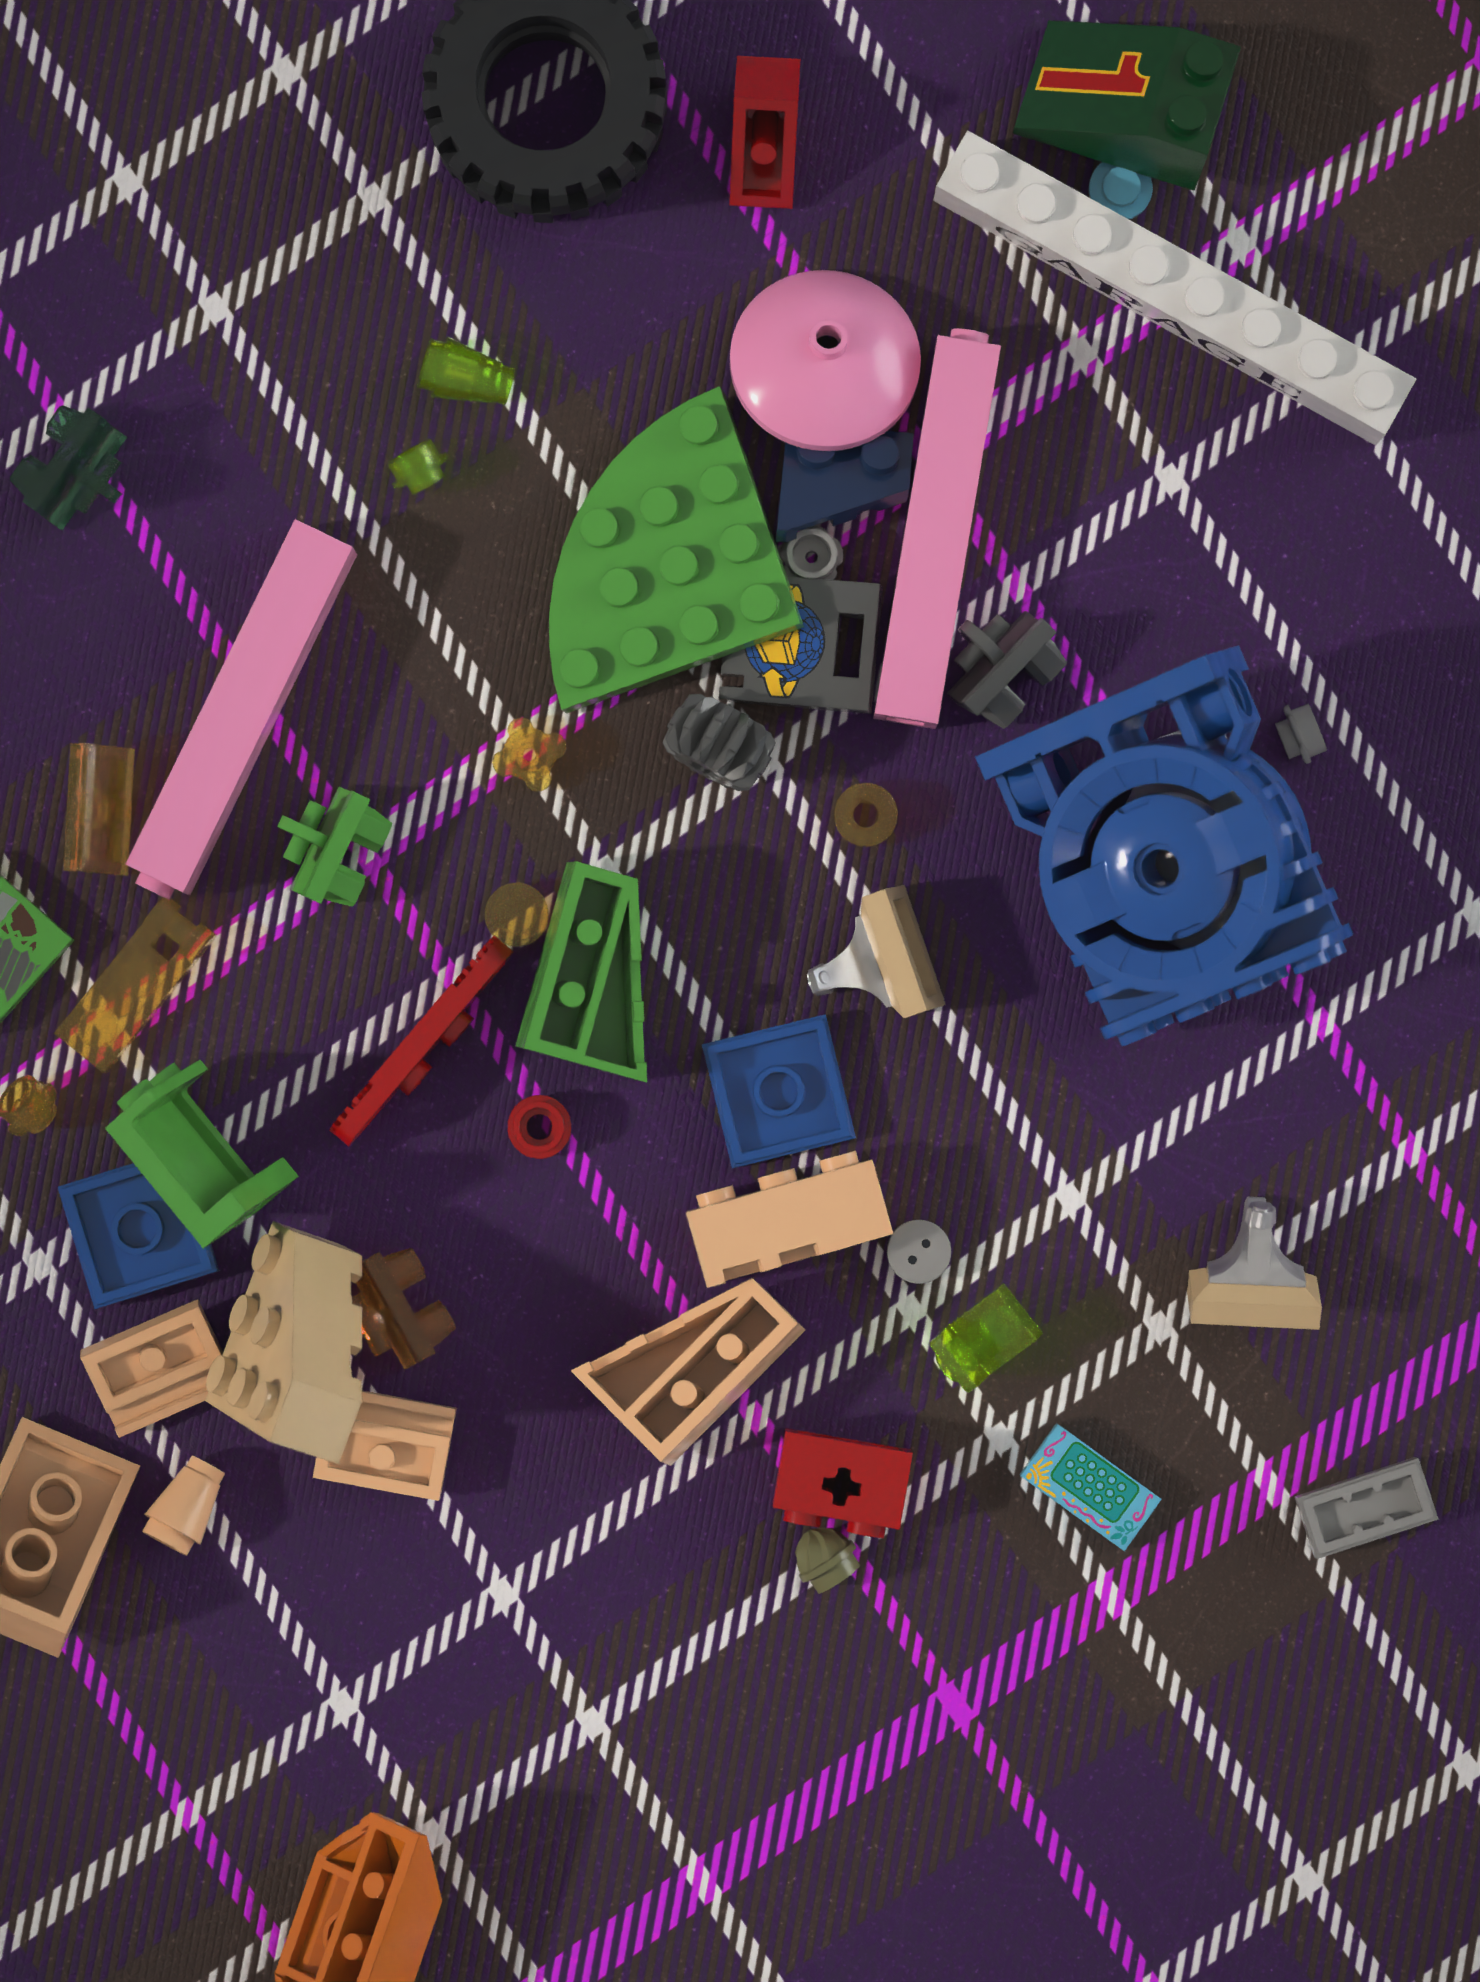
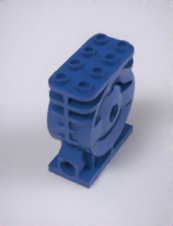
M1239 646L1201 656L975 756L984 780L996 779L1014 824L1042 836L1039 852V876L1048 914L1057 932L1074 953L1070 956L1074 967L1084 965L1093 986L1092 989L1085 992L1089 1004L1099 1001L1108 1024L1100 1027L1104 1039L1117 1036L1122 1047L1175 1023L1172 1012L1175 1013L1178 1022L1181 1023L1231 1000L1228 989H1233L1236 999L1272 985L1273 982L1289 976L1286 965L1291 964L1294 974L1298 975L1329 962L1332 958L1347 952L1343 940L1354 935L1349 923L1341 925L1332 904L1333 901L1339 899L1334 887L1325 888L1316 867L1323 862L1318 851L1311 852V840L1307 822L1295 794L1275 768L1250 750L1261 718L1242 675V672L1249 668ZM1169 705L1181 734L1160 737L1149 741L1143 727L1148 713ZM1232 732L1229 740H1227L1225 734ZM1091 738L1099 741L1105 757L1079 773L1069 748ZM1154 783L1173 784L1191 789L1210 801L1234 791L1243 801L1238 805L1217 813L1203 801L1177 792H1158L1134 799L1117 809L1100 829L1094 843L1091 868H1089V836L1094 822L1112 800L1131 788ZM1160 849L1167 850L1173 854L1178 862L1179 872L1174 882L1164 879L1157 871L1155 861ZM1266 855L1267 870L1243 880L1239 901L1228 921L1212 937L1198 945L1180 950L1147 948L1132 941L1112 921L1114 919L1120 926L1135 935L1152 940L1169 941L1193 935L1213 924L1228 908L1238 886L1240 865Z

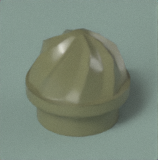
M822 1527L806 1531L798 1542L795 1551L799 1570L798 1576L803 1583L810 1581L818 1594L831 1589L861 1566L852 1553L856 1549L855 1544L842 1533L832 1528Z

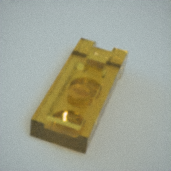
M163 897L154 906L143 924L54 1032L55 1035L102 1073H108L209 948L217 935L202 922L195 926L179 913L182 906L172 898L168 900ZM163 933L180 945L170 961L152 947Z

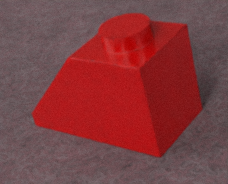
M737 56L733 108L730 206L793 209L801 59Z

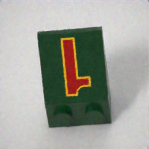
M1049 20L1013 129V134L1195 191L1211 147L1241 46L1181 27Z

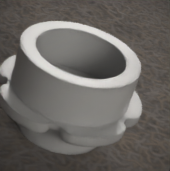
M812 526L797 532V539L786 543L783 542L780 557L782 561H785L786 566L784 569L788 577L834 580L837 576L836 568L843 562V549L836 538H832L824 528ZM807 553H816L818 556L815 563L807 562L805 559Z
M1308 703L1293 710H1290L1289 705H1286L1283 711L1287 718L1275 723L1288 758L1291 759L1301 755L1306 764L1312 763L1310 757L1327 751L1310 705Z

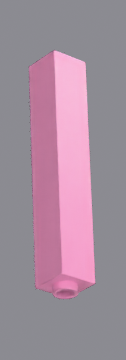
M957 328L951 329L950 337L937 336L873 719L936 729L938 725L1001 345L989 344V335L983 332Z
M296 519L294 520L126 862V865L140 871L135 882L136 884L170 900L175 889L191 895L358 555L352 546Z

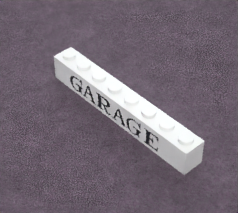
M968 130L936 185L933 201L1374 445H1377L1386 435L1416 381V378Z

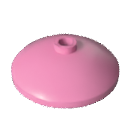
M831 270L797 273L776 281L765 288L749 303L735 327L730 348V373L737 397L750 417L765 431L779 440L793 446L814 451H840L866 444L888 431L909 407L918 385L921 368L918 337L911 320L901 305L876 284L850 273ZM826 335L832 336L837 339L839 345L830 349L824 348L818 344L817 339Z

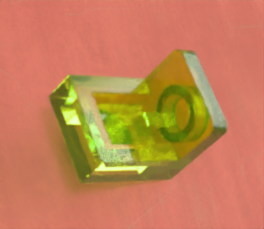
M1003 1283L951 1321L929 1344L936 1353V1361L942 1372L952 1381L958 1382L967 1393H970L990 1374L1034 1343L1043 1332Z

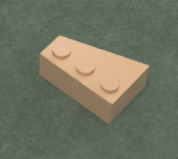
M852 1151L820 1160L822 1173L798 1180L795 1168L757 1178L761 1190L736 1197L733 1185L696 1195L699 1208L688 1210L686 1215L706 1287L709 1288L726 1283L725 1281L759 1271H768L781 1267L784 1264L823 1255L893 1234L873 1159L859 1162L857 1152Z
M751 1278L681 1314L679 1318L647 1334H641L626 1342V1345L592 1362L588 1361L571 1370V1372L660 1462L671 1466L806 1329L757 1281Z

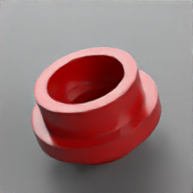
M534 1095L523 1099L513 1108L508 1119L507 1128L510 1141L520 1153L534 1159H545L556 1155L566 1146L571 1135L572 1125L568 1111L559 1101L549 1096ZM538 1114L547 1116L552 1123L550 1135L542 1140L533 1138L528 1132L529 1120Z

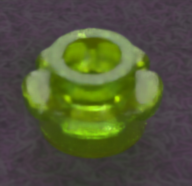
M431 439L424 440L407 449L387 463L395 477V482L392 483V486L398 489L407 485L411 494L426 489L445 476L440 465L447 460V453H439Z

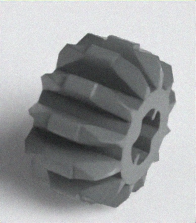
M689 694L682 706L677 708L667 725L668 731L662 742L667 752L672 754L675 760L688 766L691 771L697 772L725 788L731 787L736 791H748L754 785L757 778L763 775L771 761L770 755L776 744L770 732L766 731L764 725L749 718L748 714L741 713L730 704L726 705L713 697H705L702 694Z

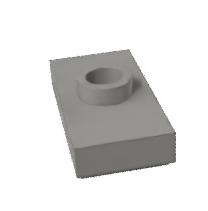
M1417 1457L1294 1496L1314 1558L1316 1559L1438 1520L1419 1458Z

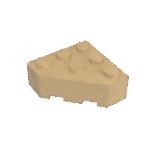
M273 1221L268 1234L260 1238L252 1256V1269L254 1272L246 1294L241 1295L236 1300L229 1318L231 1333L223 1355L217 1356L209 1369L206 1380L208 1395L205 1401L269 1442L339 1464L362 1403V1380L352 1377L350 1367L351 1354L356 1356L362 1349V1307L352 1304L351 1282L357 1283L362 1277V1255L341 1244Z

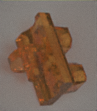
M412 1248L391 1253L385 1257H382L381 1253L378 1252L362 1261V1277L356 1283L361 1292L352 1297V1304L362 1307V1335L373 1355L376 1357L391 1349L392 1346L404 1370L435 1354L436 1352L433 1347L456 1329V1325L445 1305L439 1300L414 1313L402 1293L403 1290L426 1278L424 1268Z

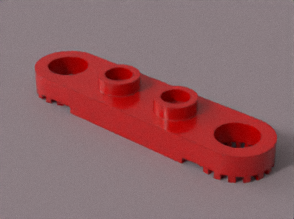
M494 935L476 954L477 958L469 962L470 966L467 965L463 969L462 973L454 981V984H450L372 1076L369 1083L351 1101V1106L354 1109L347 1106L344 1109L345 1112L339 1115L329 1131L349 1147L399 1089L409 1096L433 1068L424 1059L440 1041L450 1048L474 1020L466 1010L502 969L514 951Z

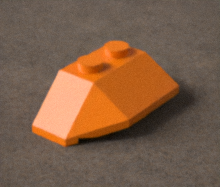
M370 1812L360 1820L358 1825L343 1832L320 1849L315 1856L275 1970V1982H414L442 1904V1897L427 1836L382 1814Z

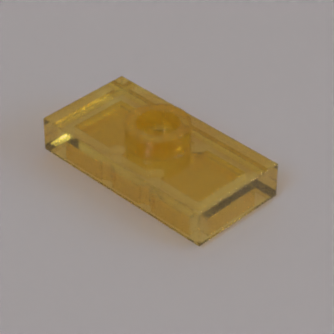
M70 743L63 871L128 876V865H126V862L129 858L135 749L89 743Z

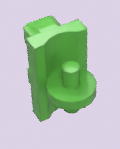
M338 787L318 831L316 830L327 808L309 800L299 822L282 815L277 827L293 834L283 858L300 865L310 843H312L290 890L320 904L323 899L353 907L365 885L366 876L340 864L351 841L378 853L392 828V823L375 809L368 806L371 799L342 787Z

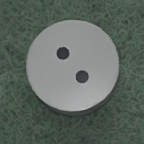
M920 1219L907 1221L897 1227L889 1238L887 1244L888 1262L892 1270L900 1278L910 1283L923 1284L937 1279L944 1273L950 1262L951 1245L949 1239L939 1226L930 1221Z

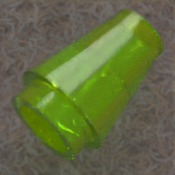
M448 336L445 342L430 338L417 388L432 391L431 398L485 403L495 402L506 405L515 368L505 366L502 362Z

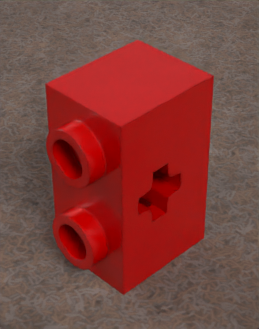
M785 1428L772 1502L773 1508L785 1510L783 1521L821 1527L822 1517H829L848 1521L846 1531L849 1533L884 1538L886 1527L900 1530L913 1452L907 1448ZM838 1468L849 1469L851 1481L860 1483L859 1491H848L845 1494L844 1501L833 1500L832 1490L829 1487L822 1486L823 1478H835Z

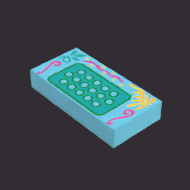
M1057 1423L1019 1474L1123 1551L1126 1550L1162 1500Z

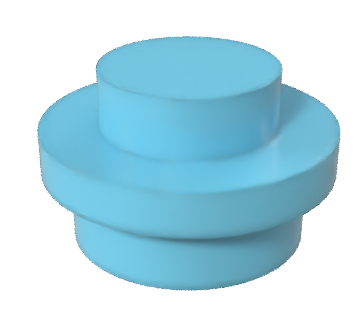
M1104 162L1097 166L1089 182V197L1129 220L1145 210L1150 202L1153 191L1151 177Z

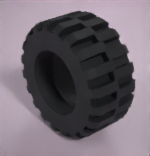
M457 0L453 4L455 14L449 22L445 20L440 21L432 35L434 42L432 53L425 54L422 70L424 91L421 93L426 120L434 146H436L441 156L442 163L453 179L458 178L464 184L466 192L481 204L485 200L496 205L498 213L516 219L518 213L533 215L534 222L553 223L554 215L570 213L572 220L589 216V208L602 201L608 207L623 196L622 188L630 181L635 183L639 181L648 169V158L652 152H657L663 136L664 116H667V89L664 62L661 60L658 51V41L650 25L645 26L639 18V9L630 0ZM534 41H561L580 48L595 61L605 83V104L601 117L595 127L575 143L554 150H533L511 143L495 128L486 109V84L492 69L510 51Z

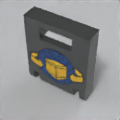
M787 576L804 628L722 657L721 675L744 677L743 688L731 685L719 687L718 700L732 703L871 714L883 587L877 583ZM840 614L844 618L864 619L859 678L835 676Z

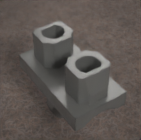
M1026 611L1011 626L998 614L982 630L969 620H966L958 628V631L969 644L954 659V662L966 673L946 694L961 708L977 716L980 714L1003 729L1007 728L1023 711L1025 703L1007 684L1024 669L1036 683L1045 685L1052 681L1066 666L1067 661L1056 644L1051 640L1057 632L1044 619L1040 618L1038 620Z

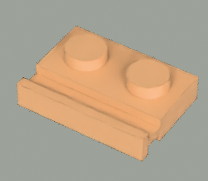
M198 1299L80 1351L81 1361L106 1413H109L118 1438L205 1401L208 1395L206 1380L209 1369L215 1358L223 1355L221 1346Z
M362 1390V1403L339 1464L316 1457L313 1478L439 1501L457 1408Z

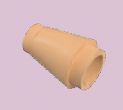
M191 1456L187 1465L180 1470L144 1514L149 1517V1520L142 1532L187 1556L194 1543L201 1545L220 1489L219 1484L225 1473L209 1463Z

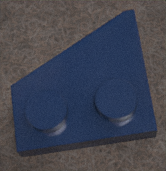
M886 431L866 444L840 451H814L785 442L776 542L786 543L797 539V531L829 520L832 526H836L856 519L864 511H881L907 502L914 433Z

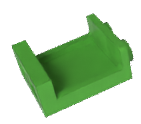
M198 1060L183 1070H180L175 1063H172L150 1081L148 1079L141 1081L117 1101L123 1112L107 1125L105 1129L204 1249L260 1211L299 1176L284 1157L256 1175L251 1172L187 1092L188 1087L208 1070L205 1064Z

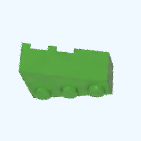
M577 861L566 862L515 1047L647 1083V1065L644 1060V1001H642L640 960H642L637 878Z

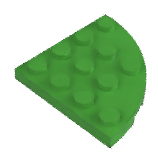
M720 386L689 399L661 416L637 435L615 457L593 485L574 518L562 547L556 569L549 610V650L552 674L561 710L566 714L804 628L726 395Z

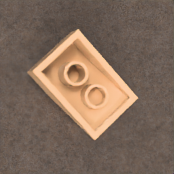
M24 1417L21 1418L0 1464V1634L59 1658L135 1481L140 1465Z

